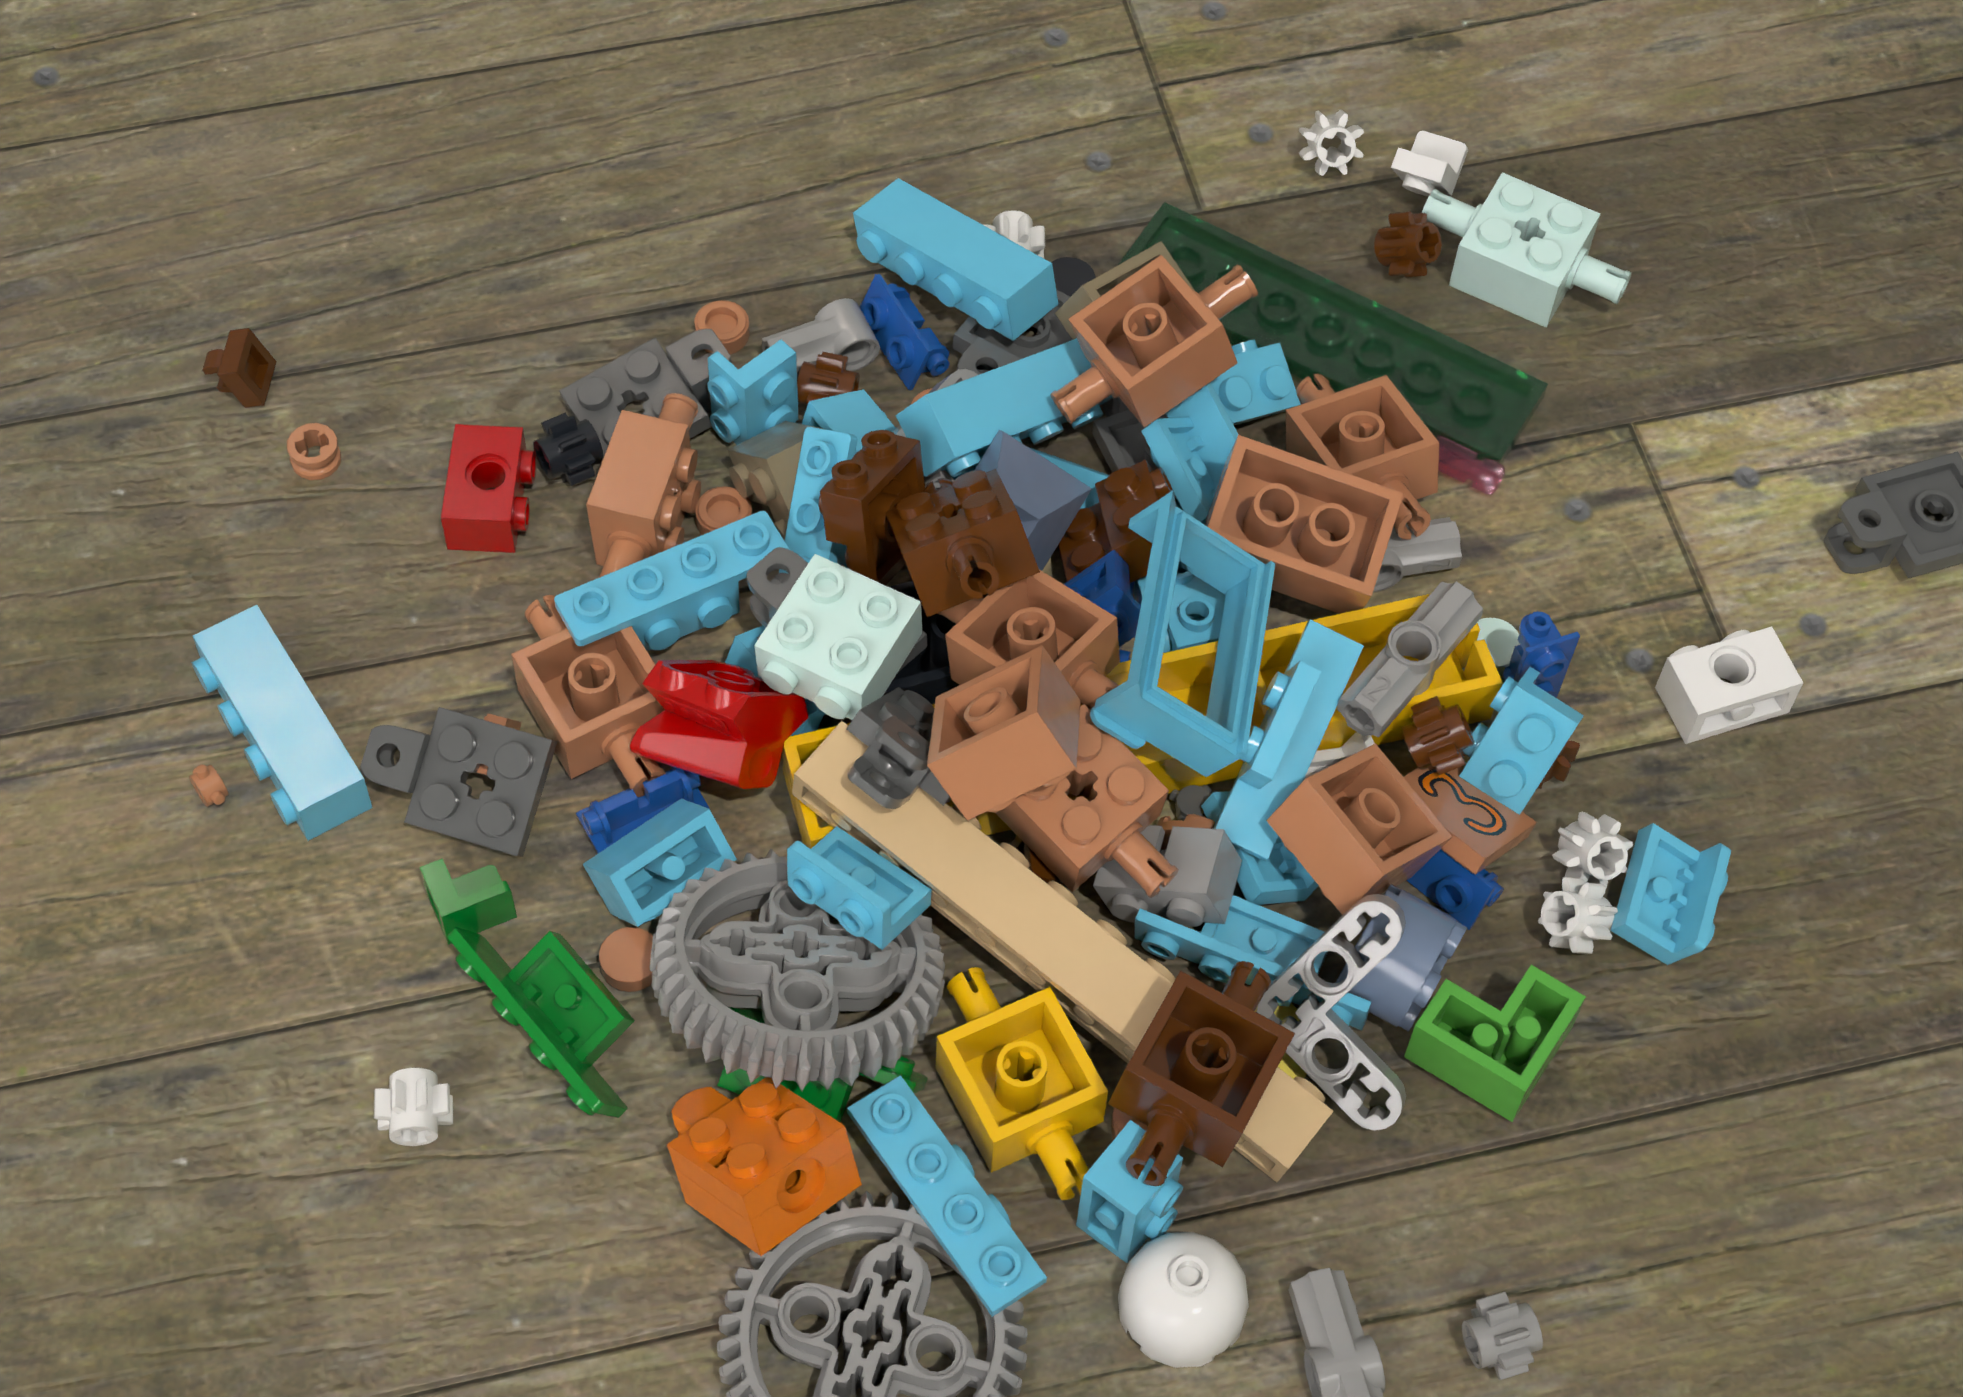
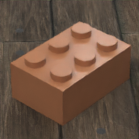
M1238 435L1225 462L1205 525L1264 564L1270 561L1276 563L1272 590L1341 614L1363 609L1371 598L1404 493Z

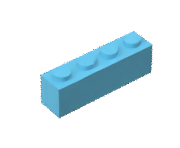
M899 178L853 212L858 236L856 240L857 246L867 260L872 263L881 264L898 274L906 283L921 287L936 296L944 305L959 309L976 319L984 328L993 329L1012 341L1058 305L1054 271L1051 262Z
M1076 338L926 394L895 416L907 438L920 440L924 476L928 477L947 469L950 476L955 477L973 469L979 464L981 460L979 456L985 454L999 430L1007 433L1019 442L1030 436L1033 445L1061 433L1064 430L1061 424L1067 422V419L1059 411L1050 394L1055 390H1059L1092 366L1085 357ZM1112 395L1079 416L1071 424L1073 429L1101 417L1103 412L1100 405L1113 398Z
M258 605L193 635L200 656L199 659L192 662L194 671L207 693L218 690L224 702L217 705L227 728L233 737L241 733L245 735L251 745L244 749L246 758L260 781L267 777H270L277 790L270 793V796L279 815L287 826L296 821L309 841L373 808L363 775Z

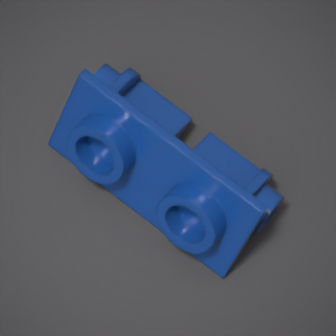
M875 274L860 305V309L889 363L907 389L913 390L921 373L930 372L931 375L937 376L948 369L950 365L948 361L949 351L940 343L931 328L917 329L922 327L925 319L910 299L908 291L903 287H898L896 284L887 285L880 274Z
M1537 611L1526 615L1519 626L1517 640L1520 645L1515 646L1510 664L1503 672V683L1508 677L1519 682L1528 668L1532 667L1540 672L1534 684L1557 698L1580 638L1579 633L1574 632L1561 636L1548 614Z
M672 766V769L665 772L666 774L649 782L647 780L643 782L644 796L637 797L633 789L630 790L629 788L600 802L597 800L591 802L589 807L576 812V816L596 852L600 853L681 798L709 808L698 789V786L701 785L699 775Z
M1441 849L1407 880L1445 912L1457 919L1459 923L1466 926L1468 930L1473 927L1485 905L1488 907L1492 906L1504 890L1497 883L1498 876L1494 872L1489 873L1483 869L1476 875L1472 874Z

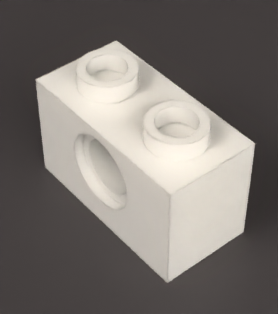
M1771 626L1751 633L1748 630L1736 631L1726 636L1721 642L1701 648L1690 645L1678 649L1667 657L1655 689L1684 743L1688 744L1789 713L1803 685V681ZM1720 678L1727 679V680H1729V681L1732 682V683L1725 682V681L1721 680Z

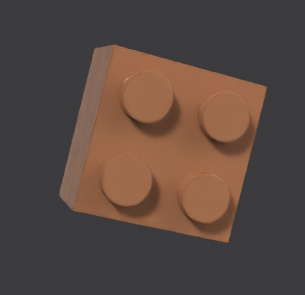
M1043 645L936 697L927 766L967 821L987 811L998 812L1009 806L1016 797L1040 786H1053L1064 780L1071 771L1077 769L1081 700Z
M1376 743L1307 777L1266 820L1281 838L1284 846L1294 854L1318 884L1324 896L1335 905L1342 915L1363 897L1383 894L1390 884L1397 886L1410 879L1452 838L1451 834Z

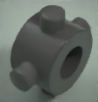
M1190 785L1180 791L1174 789L1169 799L1176 802V820L1184 821L1187 814H1196L1207 818L1201 805L1212 793L1211 788L1207 785Z

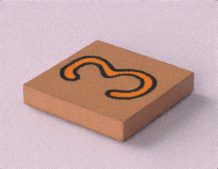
M1431 763L1420 768L1418 767L1404 776L1405 780L1451 834L1452 838L1441 850L1472 874L1476 875L1528 838L1537 823L1523 811L1520 815L1460 778L1459 775L1464 769L1463 766L1442 775L1438 774L1436 767H1432Z

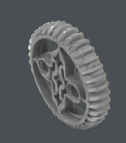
M770 848L768 854L763 859H757L747 852L741 864L725 858L719 871L705 867L699 880L688 879L682 892L673 894L672 901L669 903L668 908L663 909V914L658 921L657 931L653 934L650 971L652 972L654 997L658 999L661 1016L669 1018L672 1033L684 1034L683 1037L686 1040L687 1049L702 1047L705 1063L722 1059L727 1074L739 1068L747 1071L750 1083L760 1075L772 1078L775 1088L783 1080L796 1081L802 1092L809 1081H819L828 1090L835 1078H840L852 1086L855 1079L859 1076V1072L874 1079L878 1070L881 1069V1065L894 1068L901 1055H911L913 1048L917 1045V1041H924L925 1034L930 1029V1024H933L934 1017L938 1014L945 984L943 979L945 963L943 961L944 954L941 952V945L939 944L940 936L933 933L932 918L922 916V914L919 915L881 950L864 937H856L850 934L841 924H833L832 916L816 904L805 903L797 897L791 887L788 886L787 856L779 857ZM761 908L758 921L725 922L716 926L710 934L703 936L701 940H697L703 933L722 920L748 910ZM893 992L902 993L892 1005L876 1016L851 1026L835 1029L839 1011H868L879 1006ZM728 1007L762 1009L765 1024L747 1018Z
M866 1191L861 1196L860 1207L849 1209L848 1200L844 1197L836 1203V1212L827 1214L824 1211L772 1248L771 1251L762 1256L753 1250L750 1251V1262L754 1269L738 1268L735 1273V1280L741 1290L727 1291L725 1306L732 1313L723 1314L719 1317V1331L728 1336L717 1342L718 1357L728 1361L719 1368L720 1379L723 1384L734 1385L726 1393V1397H771L764 1383L758 1360V1333L760 1324L771 1328L774 1343L784 1355L801 1364L821 1370L813 1397H851L856 1395L857 1389L860 1387L861 1397H897L899 1393L910 1397H955L967 1386L977 1389L973 1397L1018 1395L1021 1391L1022 1379L1014 1372L1024 1370L1027 1360V1354L1018 1349V1347L1027 1342V1328L1015 1324L1023 1318V1304L1020 1301H1016L992 1317L973 1291L980 1305L987 1332L986 1361L976 1359L971 1342L961 1330L946 1321L924 1315L930 1296L931 1275L927 1263L914 1248L917 1247L938 1257L952 1267L965 1281L966 1279L912 1203H910L908 1211L898 1209V1197L892 1192L885 1200V1207H873V1197ZM852 1241H890L877 1245L862 1257L855 1269L848 1292L822 1284L803 1283L794 1286L780 1299L770 1297L779 1282L793 1268L820 1251ZM901 1268L902 1281H897L894 1289H890L888 1296L884 1297V1287L882 1285H887L891 1276H895L897 1269ZM867 1301L864 1310H862L864 1302ZM906 1311V1333L908 1338L905 1344L904 1366L899 1365L902 1354V1326L899 1319L901 1313ZM808 1314L818 1315L827 1322L824 1328L811 1334L802 1333L793 1324L801 1316ZM841 1320H844L843 1357L846 1365L843 1373L839 1375L837 1348L841 1340ZM881 1327L883 1341H878L874 1349L869 1351L867 1358H864L862 1344H868L871 1336L876 1335L877 1329ZM934 1351L947 1355L953 1363L947 1369L935 1372L923 1368L918 1361L926 1353ZM884 1375L881 1385L878 1386L880 1376Z

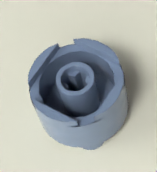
M1390 884L1384 895L1396 901L1404 911L1406 920L1404 934L1396 947L1348 993L1371 1001L1369 1012L1395 1027L1399 1026L1409 1031L1421 1009H1424L1441 979L1440 972L1447 960L1453 955L1467 927L1457 922V919L1405 890ZM1382 912L1378 916L1371 918L1355 946L1363 961H1366L1369 957L1360 953L1359 950L1373 934L1378 932L1385 938L1389 937L1385 931L1389 919ZM1347 962L1335 983L1346 979L1348 975Z

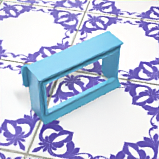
M1171 491L1130 518L1128 528L1151 542L1152 548L1128 680L1096 699L1095 706L1090 711V717L1095 726L1129 747L1138 749L1147 741L1201 775L1208 777L1247 755L1276 563L1270 561L1264 564L1176 507L1174 493ZM1179 561L1185 564L1190 573L1226 595L1206 716L1157 686Z

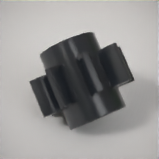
M566 412L541 422L546 435L534 440L533 446L537 460L545 475L550 480L561 476L562 482H569L571 486L594 477L595 472L591 464L603 458V449L592 424L587 419L576 423L575 417L573 415L568 417Z

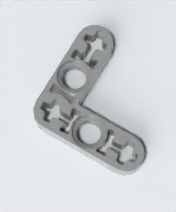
M1381 894L1367 895L1357 901L1271 983L1257 1007V1013L1295 1033L1286 1053L1355 1123L1363 1128L1374 1131L1386 1129L1393 1125L1400 1116L1406 1100L1404 1084L1392 1069L1331 1008L1396 947L1404 934L1406 925L1404 911L1392 898ZM1366 912L1374 918L1382 912L1389 919L1385 927L1389 937L1385 938L1378 932L1373 934L1359 950L1360 953L1369 957L1366 961H1363L1350 941L1360 933L1366 923L1362 913ZM1343 931L1348 941L1338 936V934ZM1325 951L1337 952L1343 956L1348 965L1346 979L1337 983H1329L1319 978L1314 968L1315 957ZM1299 973V974L1301 975V978H1302L1303 981H1301V980H1299V979H1297V978H1295V977H1293V976H1294L1295 974ZM1303 983H1305L1312 993L1302 1001L1296 1011V1015L1300 1020L1297 1021L1292 1016H1287L1283 1020L1277 1018L1274 1012L1279 1004L1274 997L1277 996L1285 1002L1297 993ZM1315 994L1323 998L1324 1000L1322 1002H1318ZM1325 1038L1339 1040L1348 1050V1063L1339 1069L1324 1067L1316 1059L1314 1052L1315 1044ZM1359 1063H1362L1367 1068L1363 1071L1359 1080L1369 1090L1376 1092L1383 1087L1388 1091L1389 1096L1385 1104L1389 1110L1386 1111L1379 1105L1371 1110L1366 1108L1363 1101L1367 1093L1355 1079L1349 1089H1346L1341 1084L1350 1078Z

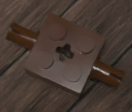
M996 469L988 472L983 470L971 471L959 476L953 482L949 479L940 478L938 481L941 489L936 490L932 481L926 486L924 492L905 497L897 504V508L885 512L927 617L974 598L983 599L982 595L988 593L990 596L997 589L1040 573L1017 509Z
M1237 962L1233 966L1231 975L1221 992L1180 970L1111 1096L1109 1105L1147 1125L1133 1154L1126 1161L1128 1172L1138 1179L1148 1159L1154 1160V1164L1143 1182L1147 1185L1161 1186L1167 1179V1173L1182 1145L1223 1168L1295 1035L1294 1032L1255 1012L1264 993L1271 985V979L1266 971L1260 967L1250 987L1245 986L1244 983L1254 966L1251 962Z

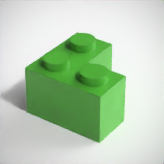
M1530 965L1500 1011L1448 979H1445L1415 1024L1404 1057L1513 1122L1571 1031L1586 996L1537 967Z

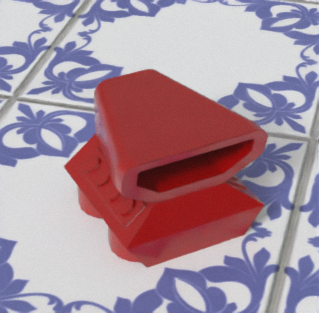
M658 660L642 684L665 710L637 729L630 744V751L642 757L738 788H767L776 779L785 740L809 718L805 699L793 692L791 694H782L773 690L761 678L754 676L752 671L740 666L715 660Z

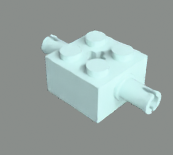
M1503 172L1483 205L1479 204L1477 207H1473L1434 189L1422 210V213L1427 214V222H1431L1437 227L1463 237L1458 246L1449 286L1546 328L1568 289H1572L1574 285L1606 298L1617 305L1631 278L1632 272L1621 270L1588 256L1600 213Z

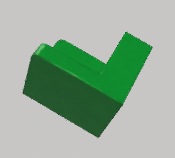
M443 858L420 867L427 897L448 945L452 943L447 936L455 927L479 933L517 918L511 889L507 881L501 880L494 865H487L454 879L451 878Z

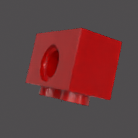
M455 424L441 512V522L447 550L516 553L518 531L528 530L530 518L529 497H523L525 484H534L536 475V453L533 450L526 449L523 427Z

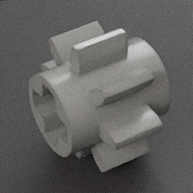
M1505 1291L1475 1300L1477 1308L1471 1309L1473 1318L1462 1323L1465 1347L1475 1367L1478 1369L1494 1367L1499 1380L1528 1372V1364L1534 1362L1531 1353L1540 1351L1543 1347L1540 1325L1530 1305L1526 1302L1518 1305L1516 1302L1510 1304Z

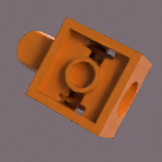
M765 1077L758 1083L749 1086L733 1100L712 1087L696 1089L680 1098L672 1109L673 1121L678 1131V1137L669 1142L667 1147L685 1202L760 1256L767 1253L862 1185L845 1125L780 1084L775 1088L772 1078Z

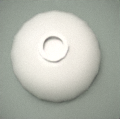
M1195 1232L1166 1233L1147 1242L1128 1263L1118 1294L1120 1322L1125 1332L1127 1333L1128 1329L1132 1339L1141 1345L1140 1351L1151 1360L1175 1368L1203 1366L1213 1361L1216 1355L1224 1352L1229 1346L1231 1347L1240 1336L1249 1307L1246 1277L1234 1254L1216 1239Z

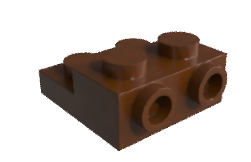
M875 430L862 437V449L851 460L838 462L832 467V479L820 490L819 510L824 519L826 540L847 545L845 554L847 567L886 586L906 563L885 512L897 508V504L905 497L924 492L925 483L920 440L895 435L888 430Z
M1146 459L1131 467L1118 469L1106 479L1095 483L1099 503L1088 508L1079 509L1059 542L1067 581L1112 550H1115L1128 564L1130 583L1147 575L1152 543L1129 529L1130 518L1173 491L1164 470L1160 467L1152 471Z

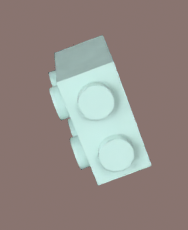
M814 554L754 645L758 676L770 688L779 693L791 694L793 692L814 702L822 712L833 718L844 719L846 717L853 720L860 709L884 695L922 634L921 602Z

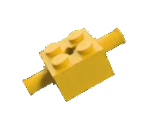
M974 967L968 969V974L971 978L969 982H967L963 972L957 974L948 982L947 989L950 995H953L967 1023L937 1036L935 1068L986 1165L992 1173L1027 1156L1038 1154L1057 1189L1060 1200L1074 1198L1075 1194L1071 1189L1076 1186L1078 1193L1081 1195L1083 1176L1088 1172L1089 1168L1072 1136L1104 1122L1108 1090L1051 987H1048L1001 1008L985 979L982 968Z

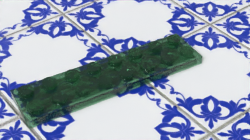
M1166 202L1162 204L1119 263L1125 262L1162 241L1197 293L1230 272L1237 264L1240 265L1243 272H1246L1253 281L1258 295L1250 298L1220 319L1231 345L1234 346L1254 339L1258 348L1280 343L1291 374L1301 379L1309 376L1316 386L1318 384L1314 380V374H1321L1329 381L1335 393L1387 375L1438 440L1440 446L1496 473L1546 393L1548 383Z

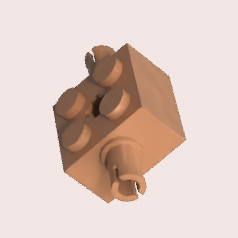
M1160 255L1068 319L1081 349L1092 367L1059 390H1055L1050 394L1057 408L1066 417L1067 421L1072 424L1079 416L1112 395L1114 398L1119 397L1145 428L1238 363L1220 319L1250 298L1258 295L1253 281L1246 272H1243L1242 267L1237 264L1230 272L1197 293L1191 289L1169 262Z
M1314 374V380L1320 387V390L1317 389L1309 376L1303 379L1296 388L1297 397L1301 405L1286 410V452L1404 493L1393 527L1402 539H1411V533L1405 526L1406 523L1416 537L1420 536L1430 525L1431 518L1430 514L1417 500L1438 492V440L1387 375L1336 393L1330 386L1327 378L1321 374Z
M677 393L667 394L664 397V404L658 418L622 410L586 504L596 563L603 566L600 577L684 542L685 531L681 525L686 512L691 514L695 512V507L701 493V481L694 479L698 452L695 449H691L689 436L693 420L698 413V405L693 399Z
M1039 570L1040 573L995 590L992 595H987L984 599L974 598L937 613L956 624L945 634L951 679L959 685L1043 645L1081 700L1080 704H1084L1088 709L1091 710L1095 706L1096 699L1119 686L1106 677L1120 663L1117 617Z
M543 596V601L549 609L547 612L544 611L538 599L535 600L526 609L525 617L532 624L541 640L511 654L520 695L545 737L557 741L554 752L571 779L614 759L630 785V790L633 789L637 797L644 796L643 782L645 780L649 782L666 774L663 768H660L657 761L630 751V744L637 729L665 710L642 684L655 666V663L632 626L587 645L577 646L555 608V596Z
M1084 704L1080 707L1077 769L1071 771L1061 782L1049 787H1037L1016 797L1006 808L995 812L1071 892H1074L1105 863L1113 859L1146 891L1149 898L1154 897L1160 892V885L1165 888L1179 871L1175 865L1172 866L1141 834L1146 827L1160 816L1169 790L1120 740L1094 725L1090 717V710ZM1068 794H1072V795H1074V796H1078V795H1082V796L1077 797V798L1073 801L1072 799H1070V798L1068 797Z

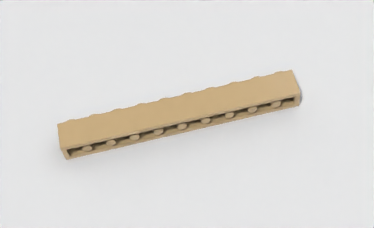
M841 721L794 773L792 795L833 828L838 826L931 889V906L1038 992L1051 987L1063 1011L1125 1062L1129 1063L1175 981L1173 974L1154 959L1147 958L1145 961L1125 946L1127 940L1117 928L1101 919L1097 920V922L1092 920L1077 908L1078 901L1068 889L1055 881H1049L1047 884L1028 869L1030 864L1020 851L1005 842H1002L1000 845L995 843L980 831L982 827L976 817L967 821L955 804L952 807L948 804L943 806L922 788L918 787L910 800L901 807L888 809L881 806L848 778L847 773L849 769L865 753L868 746L847 730L848 725ZM1277 1067L1234 1149L1277 1183L1330 1117L1333 1110L1324 1104L1325 1097L1315 1085L1299 1076L1293 1079Z

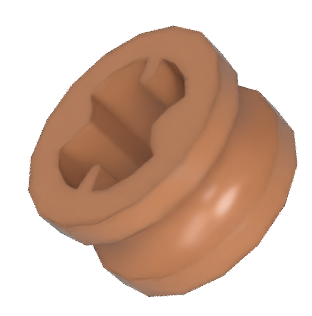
M319 423L302 425L295 429L287 440V452L290 456L291 466L294 472L301 478L308 480L324 479L332 475L341 463V452L338 447L337 437L334 431L326 425ZM320 446V455L308 457V448Z

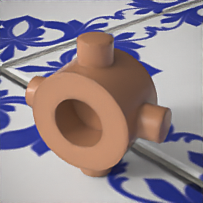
M211 764L208 766H197L193 770V774L189 776L196 793L206 807L214 803L216 805L222 804L225 801V797L229 795L221 777Z

